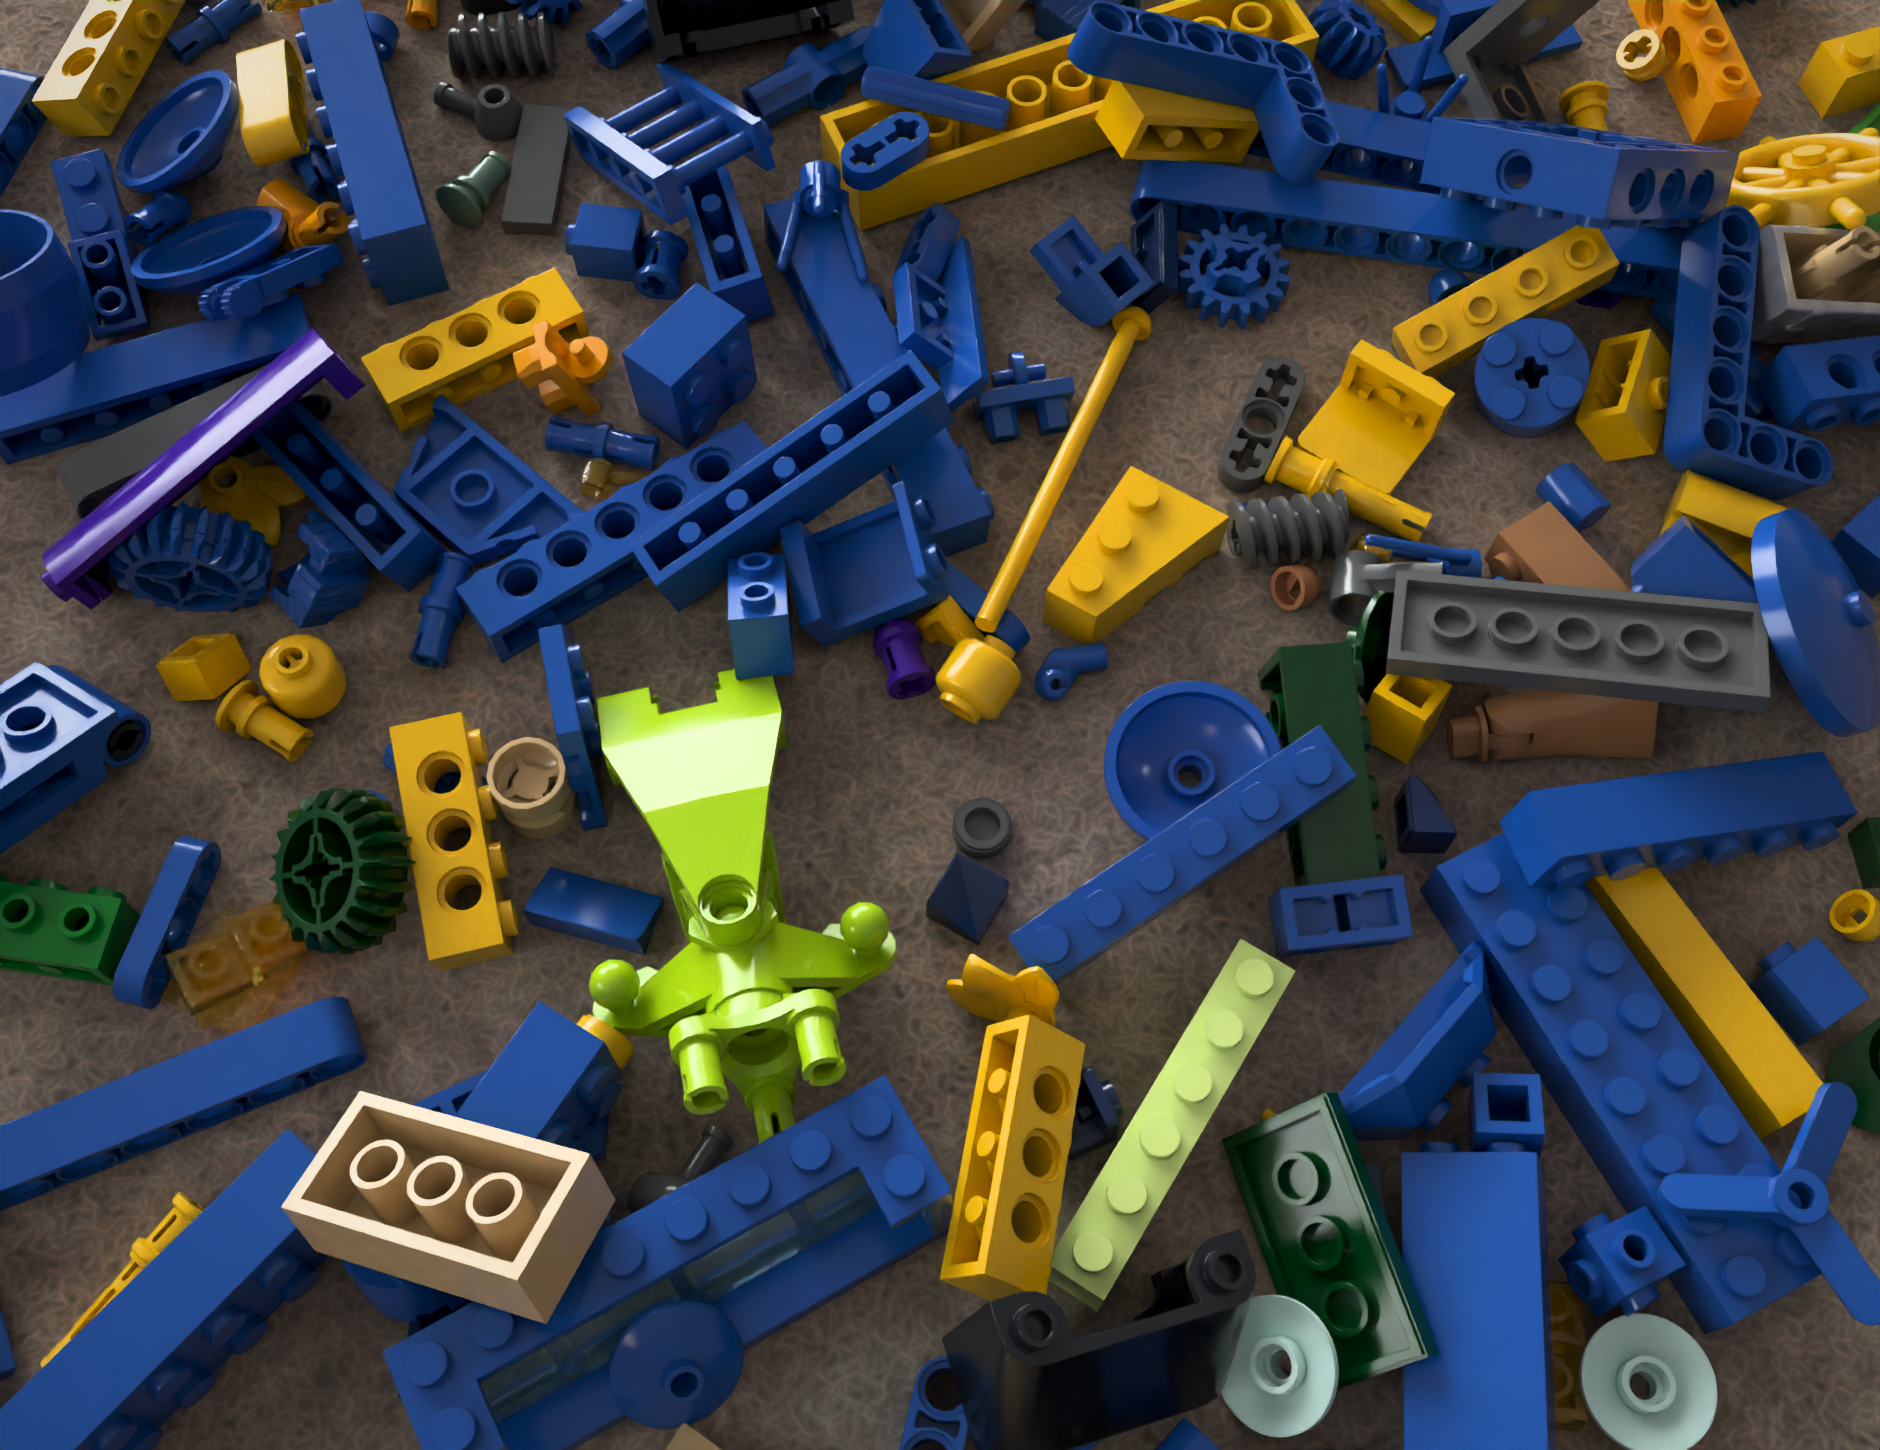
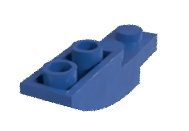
M101 148L50 161L72 242H68L73 264L78 273L80 287L87 303L89 323L93 337L98 341L150 327L146 288L136 283L130 271L132 262L138 256L136 242L128 235V232L132 231L133 228H125L124 226L125 219L129 216V213L121 202L109 157Z

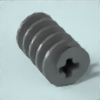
M460 12L456 27L449 30V60L452 73L456 79H460L463 76L466 67L473 78H481L485 66L493 78H500L505 64L513 78H519L522 75L525 64L530 76L539 78L544 63L550 76L555 77L556 53L553 31L549 27L544 12H538L535 27L529 26L524 12L518 13L515 27L509 26L504 12H499L495 27L489 26L484 12H479L476 26L470 27L465 13Z
M1342 489L1336 490L1333 496L1327 491L1315 492L1311 500L1304 493L1295 494L1289 503L1283 496L1272 497L1268 505L1260 498L1252 499L1248 502L1246 509L1239 501L1229 502L1227 508L1229 520L1226 532L1231 553L1233 556L1242 555L1248 570L1255 569L1258 553H1264L1269 567H1277L1280 550H1285L1291 565L1299 564L1301 550L1306 547L1312 562L1321 561L1324 545L1329 546L1335 560L1338 555L1344 553L1345 543L1349 539V507Z

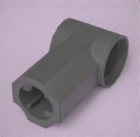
M1346 551L1338 555L1333 561L1329 612L1337 621L1346 625L1357 626L1373 596L1379 591L1394 593L1397 570L1445 575L1444 561L1382 563L1379 557L1368 551Z

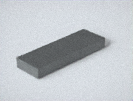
M523 104L501 218L504 233L555 236L572 141L563 114L572 110L573 106Z

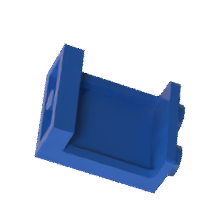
M904 480L893 484L895 501L814 534L800 520L779 528L800 626L824 647L948 599L942 578L949 575L948 564L940 546L937 543H933L930 528L936 526L933 508L925 494L917 496Z

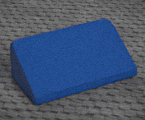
M550 867L529 898L524 914L531 925L645 956L665 900L664 897Z

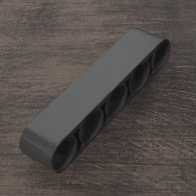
M266 366L66 455L60 461L57 470L78 516L84 519ZM318 382L298 399L301 404L321 421L325 420L331 412L332 403L321 382ZM252 438L232 454L231 457L241 458L262 447Z

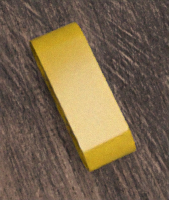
M282 39L237 53L240 129L244 145L256 166L264 167L308 154L310 152L305 79L300 60L290 41Z

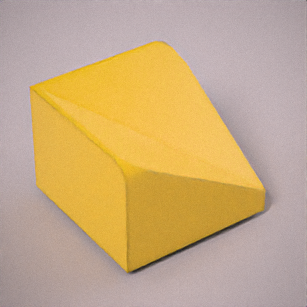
M230 633L193 636L158 661L159 664L156 665L172 697L179 702L216 699L251 670V665L235 634Z

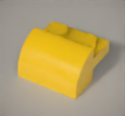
M1688 470L1686 473H1682L1662 521L1664 525L1659 536L1684 514L1753 578L1751 544L1757 523L1765 517L1791 508Z

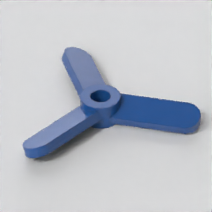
M1834 1082L1825 1083L1818 1088L1780 1174L1774 1177L1673 1173L1667 1175L1662 1180L1657 1191L1659 1202L1666 1210L1675 1215L1771 1219L1775 1224L1790 1229L1849 1314L1862 1324L1880 1325V1281L1828 1209L1829 1194L1825 1185L1857 1111L1856 1096L1848 1085ZM1789 1189L1799 1196L1801 1209L1794 1206L1788 1196Z

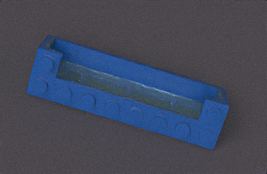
M883 1075L598 1232L547 1324L473 1301L382 1351L422 1450H573L629 1418L621 1411L613 1398L608 1381V1366L617 1340L625 1329L642 1314L660 1305L676 1301H697L711 1305L722 1311L733 1322L745 1351L948 1234L953 1209L952 1191L886 1075ZM681 1373L677 1375L672 1381L681 1380L688 1376L690 1373Z

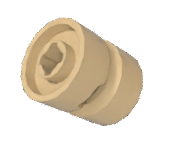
M523 737L508 742L496 751L488 764L486 779L490 793L513 831L528 839H546L558 835L569 827L577 815L578 795L572 792L564 759L556 747L541 738Z

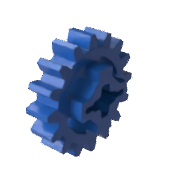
M1226 223L1220 224L1218 235H1213L1207 229H1203L1200 232L1199 242L1190 239L1186 242L1184 255H1180L1178 261L1177 292L1186 293L1184 301L1186 308L1201 307L1200 320L1204 321L1211 315L1218 317V326L1224 328L1228 323V319H1236L1240 329H1245L1249 317L1252 316L1262 324L1266 322L1268 310L1279 311L1282 299L1286 297L1291 279L1287 275L1290 260L1279 259L1282 249L1280 243L1270 246L1264 244L1266 232L1261 231L1255 237L1248 235V227L1245 224L1240 226L1237 233H1230ZM1205 264L1207 266L1206 273L1201 276L1200 268ZM1264 276L1266 284L1262 288L1259 284L1261 277Z

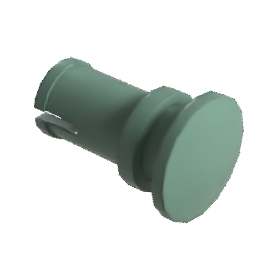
M490 151L485 153L467 175H459L452 183H444L437 189L436 198L441 210L450 220L458 225L472 229L478 226L482 220V212L489 206V197L505 180L509 179L511 171L509 163L496 152Z

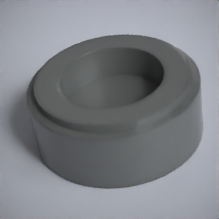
M975 798L962 804L956 811L952 827L953 839L956 846L967 856L976 859L995 857L1007 847L1010 841L1012 831L1011 817L1006 808L999 802L989 798Z

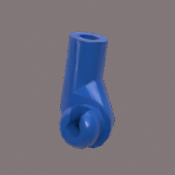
M1104 642L1074 645L1051 650L1035 675L1034 686L1038 695L1047 701H1057L1068 693L1079 673L1107 669L1108 660Z

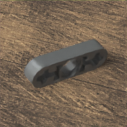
M1276 357L1265 361L1260 366L1221 452L1217 475L1220 482L1227 489L1237 493H1249L1255 491L1263 484L1264 477L1280 446L1305 384V373L1302 367L1295 361L1284 357ZM1277 378L1286 380L1287 383L1283 386L1276 402L1269 399L1272 385L1276 382ZM1256 416L1265 417L1274 423L1276 430L1269 434H1259L1249 428L1247 421ZM1247 447L1254 450L1250 467L1243 473L1235 470V468L1240 463Z

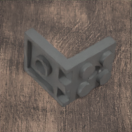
M1499 0L1443 49L1456 80L1462 74H1466L1469 77L1459 96L1470 107L1474 118L1552 122L1525 63L1600 0Z

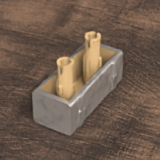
M1770 224L1759 230L1760 238L1751 341L1773 345L1777 342L1816 343L1880 335V232H1875L1867 226H1857L1851 231L1814 228L1805 225L1785 226Z

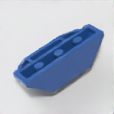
M1472 941L1339 1094L1356 1141L1405 1140L1418 1126L1429 1134L1453 1106L1444 1098L1452 1086L1459 1081L1464 1087L1468 1088L1472 1082L1473 1072L1481 1073L1490 1063L1491 1059L1482 1051L1496 1036L1484 950L1476 942Z

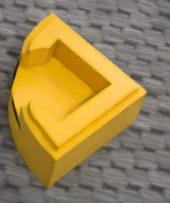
M951 595L914 622L920 628L923 639L932 644L938 640L948 646L955 647L960 640L966 638L981 641L985 639V636Z

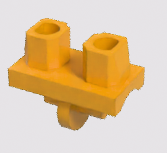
M547 320L533 325L532 330L536 343L513 353L519 380L528 389L538 385L540 396L545 406L553 414L574 405L586 416L601 412L600 403L590 393V383L602 380L607 376L613 361L609 346L602 339L593 336L576 339L569 345Z

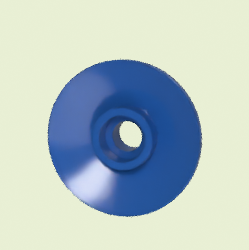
M676 1301L655 1307L634 1320L621 1334L613 1348L608 1366V1381L613 1398L626 1416L647 1427L672 1429L679 1428L684 1423L687 1425L693 1424L717 1410L733 1392L743 1368V1344L733 1322L722 1311L711 1305L697 1301ZM681 1373H690L688 1376L681 1380L672 1381L677 1375Z

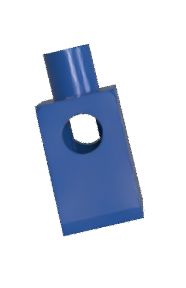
M884 0L863 46V56L869 67L873 66L926 80H932L962 70L973 58L971 51L941 0Z

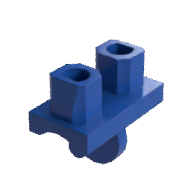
M1021 351L1009 353V369L991 372L993 388H1002L981 391L976 396V403L972 404L975 420H983V426L991 445L1019 439L1021 434L1017 413L1035 411L1039 436L1063 433L1070 426L1069 402L1075 393L1073 377L1069 376L1028 383L1046 379L1044 364L1026 366Z

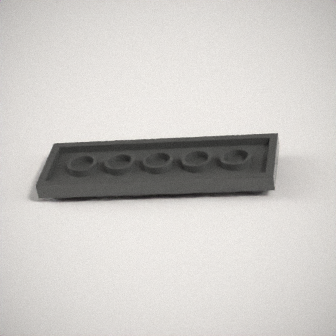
M1396 571L1385 674L1765 713L1770 701L1768 633L1758 603Z

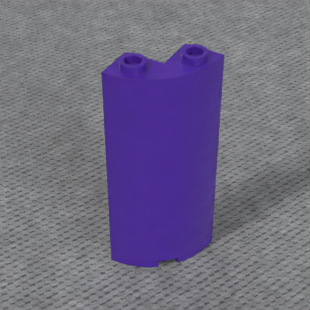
M312 328L45 550L42 554V559L46 571L40 575L42 581L61 600L68 602L73 597L92 610L101 603L99 598L106 600L113 594V591L99 573L97 567L109 558L110 552L164 506L167 504L173 505L209 475L214 466L223 463L252 439L251 434L292 399L298 400L324 377L346 400L365 386L364 382L335 349Z

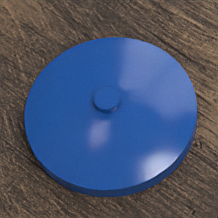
M1786 509L1761 519L1754 529L1751 544L1754 586L1767 633L1786 677L1811 716L1834 736L1846 738L1874 729L1880 722V649L1873 624L1875 620L1874 611L1869 598L1864 591L1860 590L1851 570L1830 539L1805 513L1797 509Z

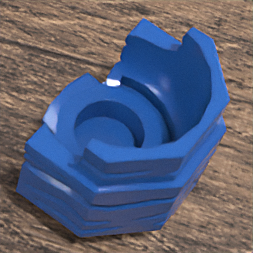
M317 510L307 511L306 517L311 522L302 523L297 533L305 544H309V552L299 562L279 572L278 577L284 580L286 586L273 585L269 592L271 599L276 604H280L282 610H286V615L291 616V620L297 623L299 628L325 625L345 609L357 608L372 580L367 575L370 568L361 551L332 520L327 521Z

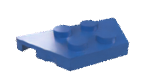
M442 394L435 399L432 405L435 416L426 435L419 434L411 451L412 461L407 468L403 469L393 491L397 500L413 516L455 552L470 558L474 566L516 553L526 542L542 538L564 525L576 513L582 512L579 507Z
M563 624L539 628L538 634L556 736L565 762L572 792L578 795L581 823L584 831L607 826V820L595 760L596 757L604 755L601 745L600 726L598 721L595 722L592 705L596 704L590 673L585 669L580 644L574 645L571 628Z

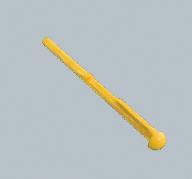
M1126 306L1112 319V325L1117 334L976 616L975 625L984 632L993 633L996 631L1132 350L1134 341H1143L1150 335L1152 328L1151 319L1147 312L1140 307Z

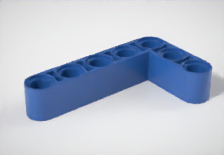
M1096 1L1089 7L1067 49L1070 61L1078 69L1092 76L1253 109L1274 168L1284 179L1297 185L1311 183L1340 140L1339 132L1312 63L1301 49L1292 44L1111 2Z
M1732 205L1689 229L1682 241L1663 440L1664 453L1670 464L1681 472L1686 473L1690 470L1749 493L1773 500H1781L1826 483L1832 476L1834 468L1833 458L1824 443L1816 438L1744 416L1760 233L1759 225L1752 213L1742 206Z

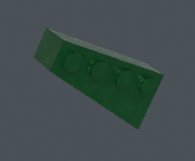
M1351 642L1280 647L1258 671V678L1261 690L1272 689L1270 712H1266L1265 717L1272 725L1278 740H1281L1282 749L1318 725H1321L1357 774L1351 787L1286 830L1295 886L1381 877L1380 870H1384L1386 867L1387 853L1384 838L1381 834H1375L1373 811H1376L1379 806V789L1375 776L1368 775L1365 752H1369L1371 749L1372 735L1368 718L1360 716L1358 694H1361L1364 689L1362 663L1360 659H1353Z

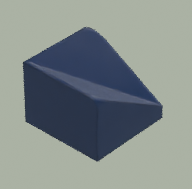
M1409 776L1394 800L1398 850H1401V853H1445L1457 836L1456 828L1439 805L1435 794L1419 776Z
M956 853L927 901L926 917L979 946L1008 897L1010 883L1003 877Z

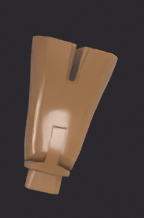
M1528 688L1508 692L1486 699L1484 711L1481 704L1472 707L1471 715L1449 718L1447 720L1448 751L1451 759L1476 756L1479 763L1487 762L1488 759L1525 760L1551 757L1652 759L1654 756L1659 702Z

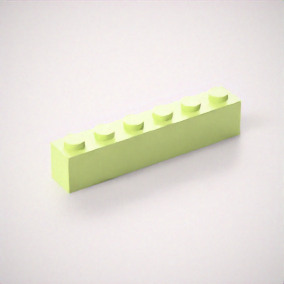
M1240 938L1055 1247L1052 1255V1270L1049 1281L1098 1312L1296 970Z

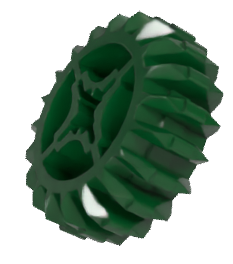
M330 788L328 791L319 790L313 797L302 798L300 810L288 812V829L277 831L281 845L279 852L271 854V857L276 861V873L269 880L275 882L277 886V894L273 898L272 904L283 908L280 916V925L291 927L292 941L303 942L308 950H316L319 953H334L335 955L355 954L356 951H364L372 946L381 945L385 934L396 931L397 923L395 916L408 912L403 897L406 891L415 888L408 881V869L416 862L407 858L406 849L412 842V838L400 833L404 824V817L392 813L391 802L381 800L375 794L366 793L362 789Z

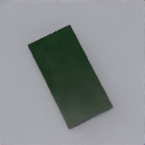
M1326 1092L1222 1139L1277 1294L1295 1299L1310 1308L1323 1322L1333 1340L1339 1365L1337 1390L1439 1354L1337 1092Z

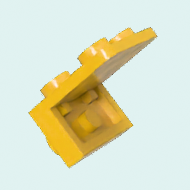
M1361 339L1350 352L1339 386L1301 432L1296 448L1322 460L1329 456L1335 459V463L1339 464L1338 471L1391 495L1440 430L1456 393L1442 386L1436 379L1425 376L1397 360L1388 351L1378 349Z

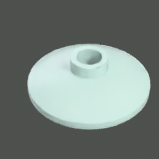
M1282 1295L1253 1297L1250 1301L1228 1377L1221 1394L1232 1413L1253 1431L1277 1438L1305 1433L1325 1417L1337 1392L1339 1365L1333 1340L1320 1318L1301 1302ZM1285 1351L1291 1360L1292 1369L1290 1376L1286 1375L1281 1367V1357Z
M1636 1313L1629 1317L1623 1315L1599 1327L1584 1347L1579 1365L1581 1394L1592 1419L1614 1442L1628 1450H1687L1699 1442L1706 1434L1713 1422L1717 1408L1718 1392L1716 1378L1705 1352L1697 1341L1683 1328L1665 1318L1651 1314ZM1634 1373L1642 1375L1649 1383L1650 1393L1645 1400L1636 1397L1631 1391L1630 1378Z

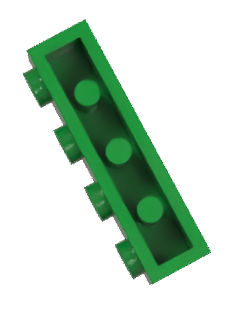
M0 875V970L113 986L115 972L141 916L126 903L127 897L124 894L97 886L89 887L87 893L68 891V888L60 883L41 878H31L28 885L9 883V879Z

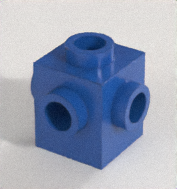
M1646 1206L1613 1222L1610 1221L1606 1213L1599 1214L1586 1221L1571 1232L1577 1243L1558 1258L1566 1272L1567 1280L1572 1290L1579 1298L1586 1302L1596 1319L1618 1307H1621L1627 1317L1648 1307L1662 1297L1656 1287L1686 1265Z

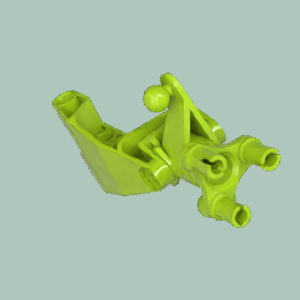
M734 668L717 672L719 681L714 682L718 702L661 713L657 694L651 696L649 687L597 698L601 745L609 775L614 786L622 784L663 850L661 854L662 864L688 945L659 971L649 966L636 971L631 964L623 960L609 959L598 965L591 973L589 991L595 1000L593 1004L594 1017L604 1021L622 1035L668 1038L672 1060L680 1067L684 1091L683 1102L689 1112L704 1115L722 1109L726 1105L725 1100L729 1099L724 1076L730 1080L741 1092L747 1109L754 1113L759 1139L758 1144L796 1124L793 1103L797 1096L796 1074L800 1062L802 1063L803 1079L805 1082L809 1080L812 1086L822 1087L831 1085L845 1075L847 1071L846 1062L842 1057L836 1032L840 1024L836 999L892 966L897 957L896 940L889 932V919L880 906L871 902H858L850 906L842 915L840 924H829L822 933L787 924L774 839L771 830L766 829L777 753L780 749L788 748L783 713L773 676L736 679Z

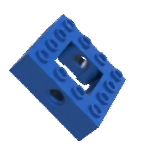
M1433 117L1420 183L1441 187L1440 197L1462 201H1471L1472 197L1484 199L1483 206L1516 210L1517 203L1530 205L1528 215L1540 218L1560 220L1562 219L1563 212L1576 214L1575 224L1588 228L1610 229L1611 225L1630 229H1641V225L1656 228H1670L1671 225L1693 228L1700 223L1701 219H1707L1726 208L1740 153L1556 122Z

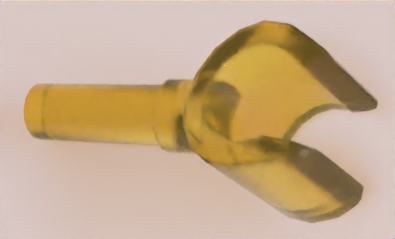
M593 458L587 462L582 472L580 492L585 497L604 500L607 498L611 485L623 486L636 483L651 473L616 470L607 460Z

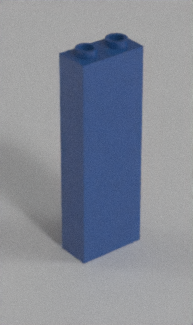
M1427 1142L1420 1144V1152H1401L1402 1260L1439 1353L1438 1355L1403 1367L1404 1450H1556L1545 1167L1537 1152H1527L1525 1145L1514 1142L1489 1143L1486 1145V1152H1460V1147L1456 1144Z

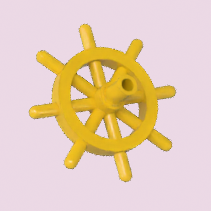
M1866 128L1858 134L1822 133L1779 140L1772 136L1764 137L1757 146L1739 152L1726 207L1738 205L1749 210L1756 218L1759 229L1769 224L1785 226L1805 225L1814 228H1825V226L1840 223L1851 231L1857 226H1864L1867 216L1880 212V133L1875 128Z

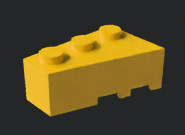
M1130 466L1046 589L1042 621L1083 644L1099 642L1144 607V603L1168 586L1170 588L1182 579L1183 574L1205 557L1208 559L1219 551L1229 516Z

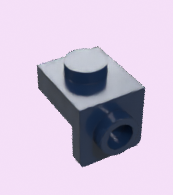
M1092 1066L1081 1070V1084L1078 1089L1072 1128V1142L1067 1162L1115 1141L1119 1127L1118 1117L1124 1115L1120 1099L1113 1085L1108 1079L1099 1082Z

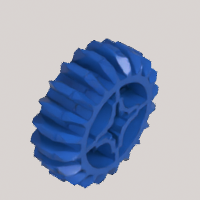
M181 502L179 506L167 504L110 552L108 559L110 564L109 574L118 580V586L125 590H132L134 597L138 599L152 600L156 607L168 606L175 608L177 612L182 610L192 612H220L227 610L235 612L239 606L247 608L257 606L259 599L265 597L266 589L271 583L273 571L272 546L265 542L264 534L251 530L249 522L235 521L231 519L229 512L216 513L208 510L206 505L202 508L189 507L185 502Z

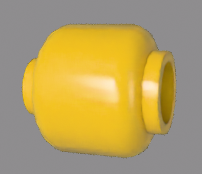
M293 634L279 639L267 649L260 662L259 677L264 690L274 704L284 714L291 717L315 719L328 714L340 703L345 694L347 678L343 666L333 650L318 637L309 634Z
M986 635L983 641L973 638L960 640L935 678L936 685L942 693L938 698L939 702L953 714L972 724H978L980 719L993 720L998 718L1022 681L1021 672L1012 661L1016 654L1015 651L1005 642L991 635Z

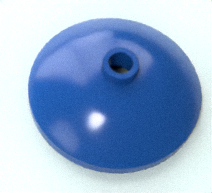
M210 70L193 76L165 95L143 117L124 144L116 165L118 181L134 193H157L184 185L199 175L208 174L215 169L223 157L222 152L230 141L238 114L239 90L236 82L224 71Z
M249 206L218 213L188 224L157 240L135 258L131 264L130 271L138 285L151 291L182 296H199L201 292H205V289H210L211 286L268 261L282 242L287 223L282 212L272 206Z
M1179 681L1156 687L1144 693L1121 713L1107 740L1103 766L1104 780L1109 798L1121 819L1138 836L1149 841L1282 749L1268 719L1247 698L1231 689L1214 683ZM1185 771L1193 772L1198 776L1200 783L1193 787L1185 786L1179 780V774Z

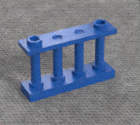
M663 61L656 65L664 86L663 90L607 120L603 117L597 118L581 106L563 114L578 154L585 163L665 222L672 225L689 216L681 196L686 193V186L742 155L767 172L775 168L776 165L770 146L773 145V137L768 125L761 117H755L693 79L688 72H682L666 61ZM670 109L674 110L668 113L667 115L655 120L654 122L642 127L641 129L629 135L626 134L627 132L639 127L640 125L652 120L653 118L665 113L666 111ZM693 124L696 125V127L670 140L669 142L657 147L656 149L652 151L649 150V148H651L652 146L664 141L665 139L675 135L676 133L686 129L687 127ZM716 140L721 141L675 168L672 166V164Z

